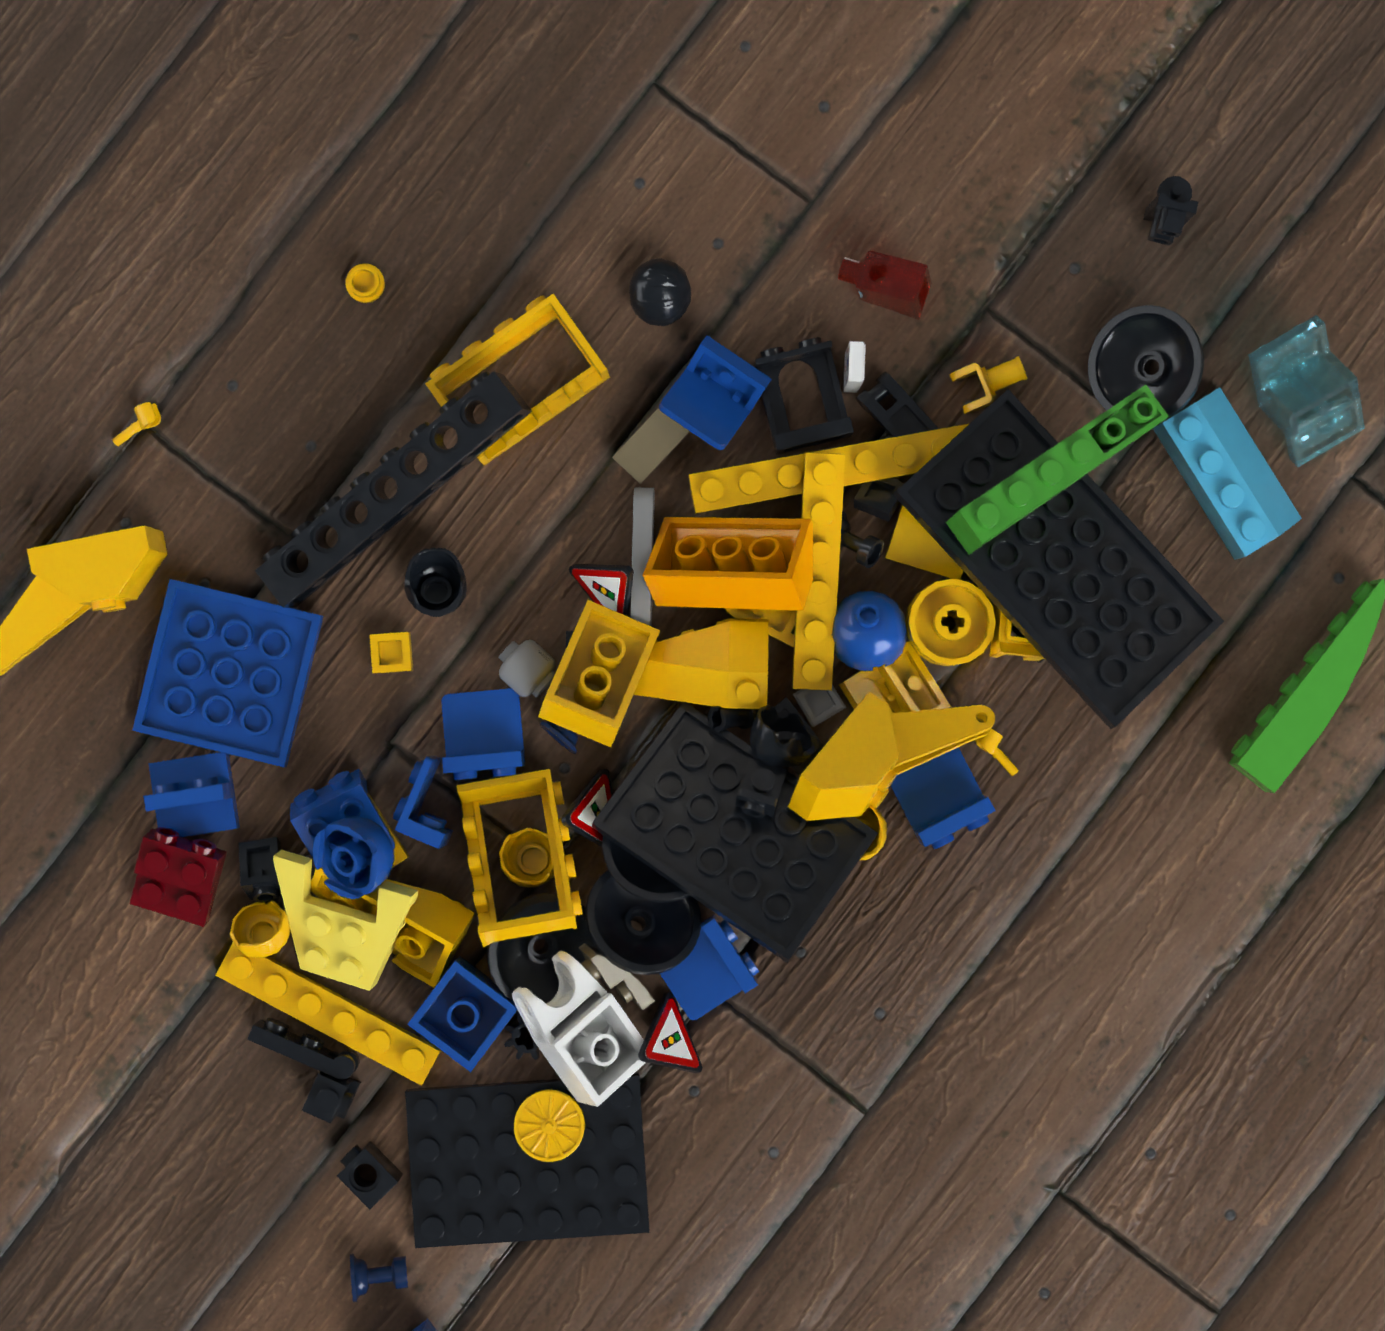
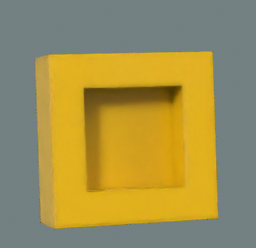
M410 632L370 634L372 674L413 671Z

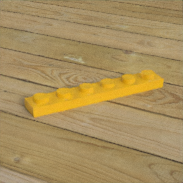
M805 452L801 519H811L813 523V582L804 610H796L792 671L793 689L832 691L835 644L832 631L837 610L846 454Z
M232 943L215 975L421 1086L441 1052L432 1043L269 956L257 958L243 954L234 943Z

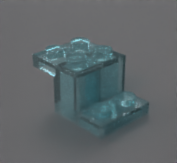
M1317 315L1302 324L1296 325L1290 331L1248 354L1258 405L1284 432L1289 459L1297 467L1302 466L1365 429L1357 377L1330 351L1326 324Z

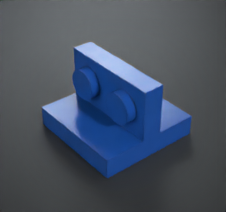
M219 752L148 763L153 794L144 796L146 811L155 810L158 828L173 829L179 833L180 837L240 828L229 754Z

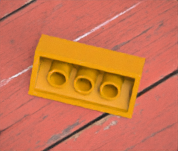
M664 517L643 577L656 606L803 611L813 582V523L811 519Z

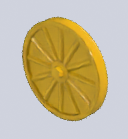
M547 1089L531 1094L521 1103L514 1118V1134L517 1143L527 1155L539 1161L555 1162L568 1157L578 1148L584 1135L585 1119L579 1104L571 1096L558 1090Z

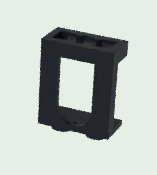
M820 337L811 338L799 342L798 349L784 352L783 347L770 348L760 352L761 358L755 359L754 367L772 379L762 394V400L776 455L851 437L854 432L851 418L847 416L831 352L833 347L832 341L822 343ZM793 361H801L813 368L828 422L790 431L779 386V374L786 364Z

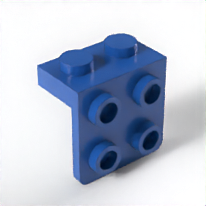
M707 335L699 345L687 368L660 402L659 409L662 413L715 449L723 450L751 413L772 379Z
M510 688L453 693L443 696L441 704L446 757H442L443 773H453L454 780L477 778V770L492 769L493 777L516 775V767L526 765L520 696Z
M959 747L897 775L890 785L919 843L924 847L931 844L933 849L940 848L955 839L952 833L965 826L968 831L975 830L988 823L990 820L987 815L995 812L989 797L982 794Z
M360 768L351 773L349 771L338 773L329 780L328 785L316 791L314 789L303 791L290 804V821L312 858V847L316 835L330 823L351 816L371 819L379 824L388 834L393 848H395V841L368 796L367 780Z
M715 914L701 922L698 941L689 956L675 968L659 973L687 1017L691 1020L699 1019L743 990L744 993H747L758 986L757 979L754 976L760 972L748 952L741 956L733 943L738 939L736 933L726 920L719 922Z

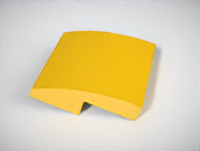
M901 504L885 558L951 579L960 580L963 573L961 567Z
M909 641L906 642L903 653L893 664L886 667L885 665L874 667L873 671H859L839 684L853 709L858 706L869 691L888 703L891 713L951 707Z

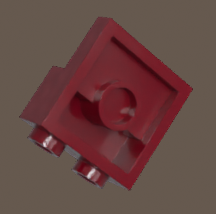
M164 827L152 828L142 839L134 870L137 877L130 904L204 927L210 918L227 851L216 848V844L208 840L195 839L193 841L180 837L179 833L173 829Z

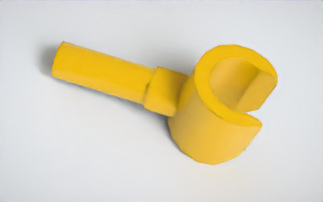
M145 402L134 408L138 420L131 423L130 426L112 439L116 446L119 447L142 429H149L160 424L161 415L156 403Z
M991 728L988 735L976 739V745L996 758L1011 776H1014L1019 771L1018 768L1002 750L997 748L1003 736Z

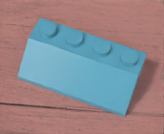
M1220 387L1153 428L1234 560L1246 557L1302 519Z

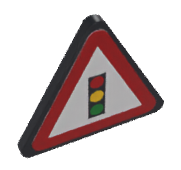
M573 564L569 567L570 574L592 602L625 616L629 615L634 575L631 566Z
M600 769L561 818L564 826L601 847L603 834L592 828V822L613 796L610 775L607 769Z
M672 992L665 993L639 1050L638 1057L642 1062L691 1073H699L703 1067L677 1001Z

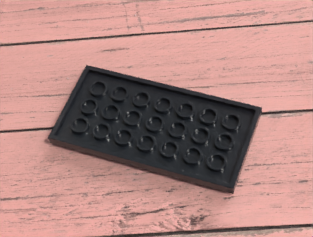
M1007 389L893 495L1102 721L1112 729L1197 649L1224 620L1088 474L968 555L946 522L966 505L1058 444L1052 435Z

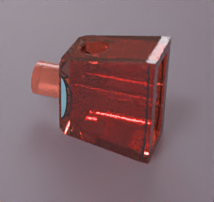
M875 251L867 252L864 263L845 257L838 275V280L856 285V290L861 300L919 320L932 285L928 265ZM879 278H885L881 282H875Z

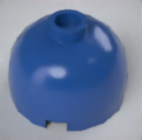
M872 590L856 592L844 598L837 606L832 631L835 641L834 653L847 666L861 671H873L874 667L882 665L886 667L893 664L903 653L907 641L906 619L897 602L886 594Z
M351 816L330 823L316 835L312 847L313 861L316 869L322 868L324 874L328 877L324 883L339 896L349 899H357L375 891L389 877L394 862V848L388 834L373 820Z

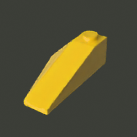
M729 618L716 622L714 626L696 631L690 629L681 632L679 636L661 641L656 640L633 695L714 707L720 706L727 709H760L767 706L769 620Z
M315 869L311 881V892L318 898L377 915L379 887L370 894L357 899L341 897L324 883L328 877L324 874L323 869ZM386 879L384 882L389 881L418 890V897L407 913L405 925L399 931L393 943L392 953L395 956L392 961L405 972L435 988L463 941L475 913L467 909L460 902L454 901L441 893Z

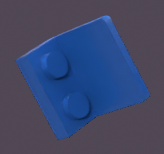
M426 756L425 760L417 761L408 780L414 786L409 796L400 799L393 819L398 821L395 831L440 849L448 844L453 830L446 828L447 821L436 815L425 812V814L418 816L442 759L437 756Z

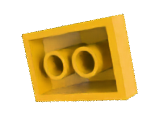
M144 525L27 549L31 573L36 575V577L0 625V676L4 675L22 659L92 608V611L102 610L103 613L126 609L125 602L137 600L167 556L163 531Z
M869 691L800 775L788 807L806 821L862 816L870 805L875 809L880 805L890 790L888 788L897 775L988 735L995 723V714L985 705L891 713L889 704Z

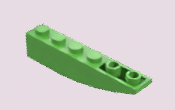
M1145 384L966 505L946 523L968 555H970L1166 420L1169 416Z
M1384 579L1372 580L1370 583L1365 581L1356 589L1351 597L1354 603L1346 613L1340 612L1327 627L1330 634L1323 643L1317 642L1309 649L1303 658L1306 664L1298 675L1292 673L1283 682L1279 689L1282 693L1280 698L1274 705L1268 704L1262 709L1255 719L1258 726L1251 735H1243L1233 746L1231 753L1234 756L1229 761V764L1264 792L1275 793L1322 734L1345 698L1363 662L1379 620L1385 599Z

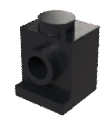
M320 1071L302 1111L328 1123H331L337 1116L345 1119L361 1082L351 1077L338 1079Z

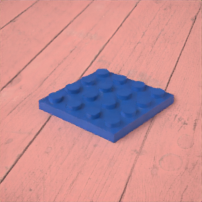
M169 579L132 731L280 767H287L324 616L288 607L283 608L280 605Z

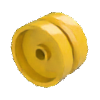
M958 579L937 581L918 592L907 607L905 615L907 641L911 643L917 654L931 664L946 667L968 663L984 653L993 639L996 625L993 605L985 593L972 583ZM950 616L954 619L955 626L951 631H949L947 626H942V618Z

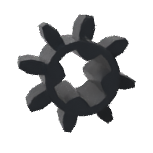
M518 1012L517 1019L519 1023L517 1026L512 1023H507L505 1029L513 1034L512 1038H509L504 1045L505 1047L514 1045L518 1050L516 1054V1059L518 1060L522 1057L523 1053H531L534 1060L539 1057V1051L534 1040L533 1044H530L527 1039L520 1040L519 1038L523 1027H526Z

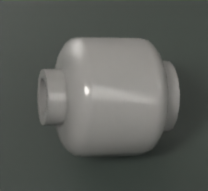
M526 640L520 645L513 641L498 657L503 662L498 672L500 679L521 697H528L531 694L538 697L551 684L555 672L553 670L556 665L554 658L534 640Z

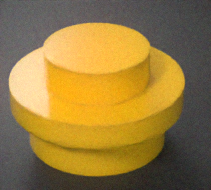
M363 263L354 266L348 272L345 284L349 295L354 300L361 303H370L382 295L385 288V279L377 267Z

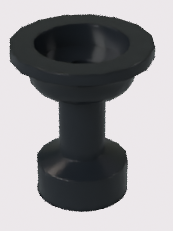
M842 511L840 548L844 546L857 553V563L866 568L873 567L883 552V540L873 535L862 539L852 534L847 514Z

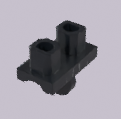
M1171 176L1159 185L1157 196L1146 207L1143 220L1152 221L1148 236L1149 241L1171 245L1174 237H1179L1182 234L1183 226L1196 214L1198 202L1191 200L1192 188L1186 179L1180 176Z

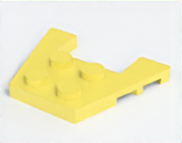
M280 850L273 856V862L300 969L370 991L378 983L394 948L393 943L399 931L405 925V918L410 907L418 897V890L389 881L384 882L378 889L377 915H373L312 896L313 859Z

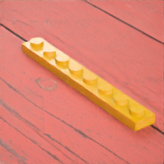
M969 424L815 452L846 454L844 486L917 473ZM805 453L689 474L688 478L695 514L803 494Z

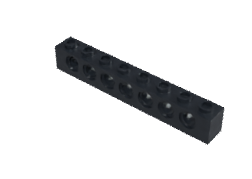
M487 371L476 377L470 383L469 387L471 390L461 399L454 397L440 408L439 412L441 415L431 424L425 422L415 428L410 433L409 437L411 440L401 449L395 447L385 453L379 460L382 465L371 474L365 472L354 479L350 484L352 490L342 498L337 496L328 501L320 509L323 513L312 523L311 521H306L298 526L291 533L293 537L291 541L284 547L281 545L274 547L262 557L264 563L255 572L283 608L300 605L532 412L504 374L495 371L489 374ZM484 403L488 409V415L484 422L477 424L473 418V412L478 404ZM454 428L458 439L454 447L447 449L444 445L443 437L448 429ZM423 453L427 458V467L424 472L418 474L414 469V460L418 454ZM393 478L397 483V492L389 499L384 492V486L388 479ZM363 502L367 507L368 514L365 521L359 523L355 517V509ZM331 527L338 534L337 543L332 548L326 542V533ZM302 551L308 557V566L303 572L297 566V557Z

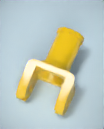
M1019 356L987 370L985 366L981 368L977 363H972L949 374L952 381L955 382L977 373L986 396L962 406L964 414L990 406L994 402L993 396H996L995 391L1028 379Z

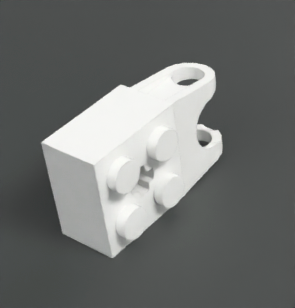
M559 951L552 957L559 980V987L555 997L550 1002L545 1004L543 1000L536 997L526 987L521 988L520 986L513 991L512 997L534 1042L576 1101L598 1107L646 1063L640 1061L638 1057L644 1039L612 993H608L575 958L564 951Z

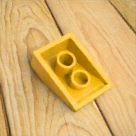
M587 600L546 693L538 717L611 747L660 630Z

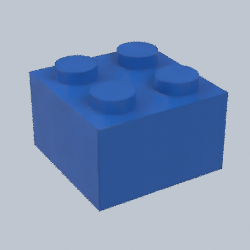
M459 956L407 1025L471 1072L515 1014L517 1008L515 1003L500 991L492 979Z

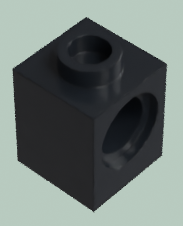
M370 1141L363 1149L356 1144L340 1160L344 1167L337 1177L370 1210L399 1182L403 1174ZM361 1164L372 1165L377 1172V1179L367 1181L361 1178L358 1173V1166Z

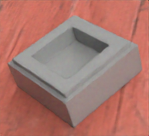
M833 685L832 691L800 689L792 694L812 728L846 708Z

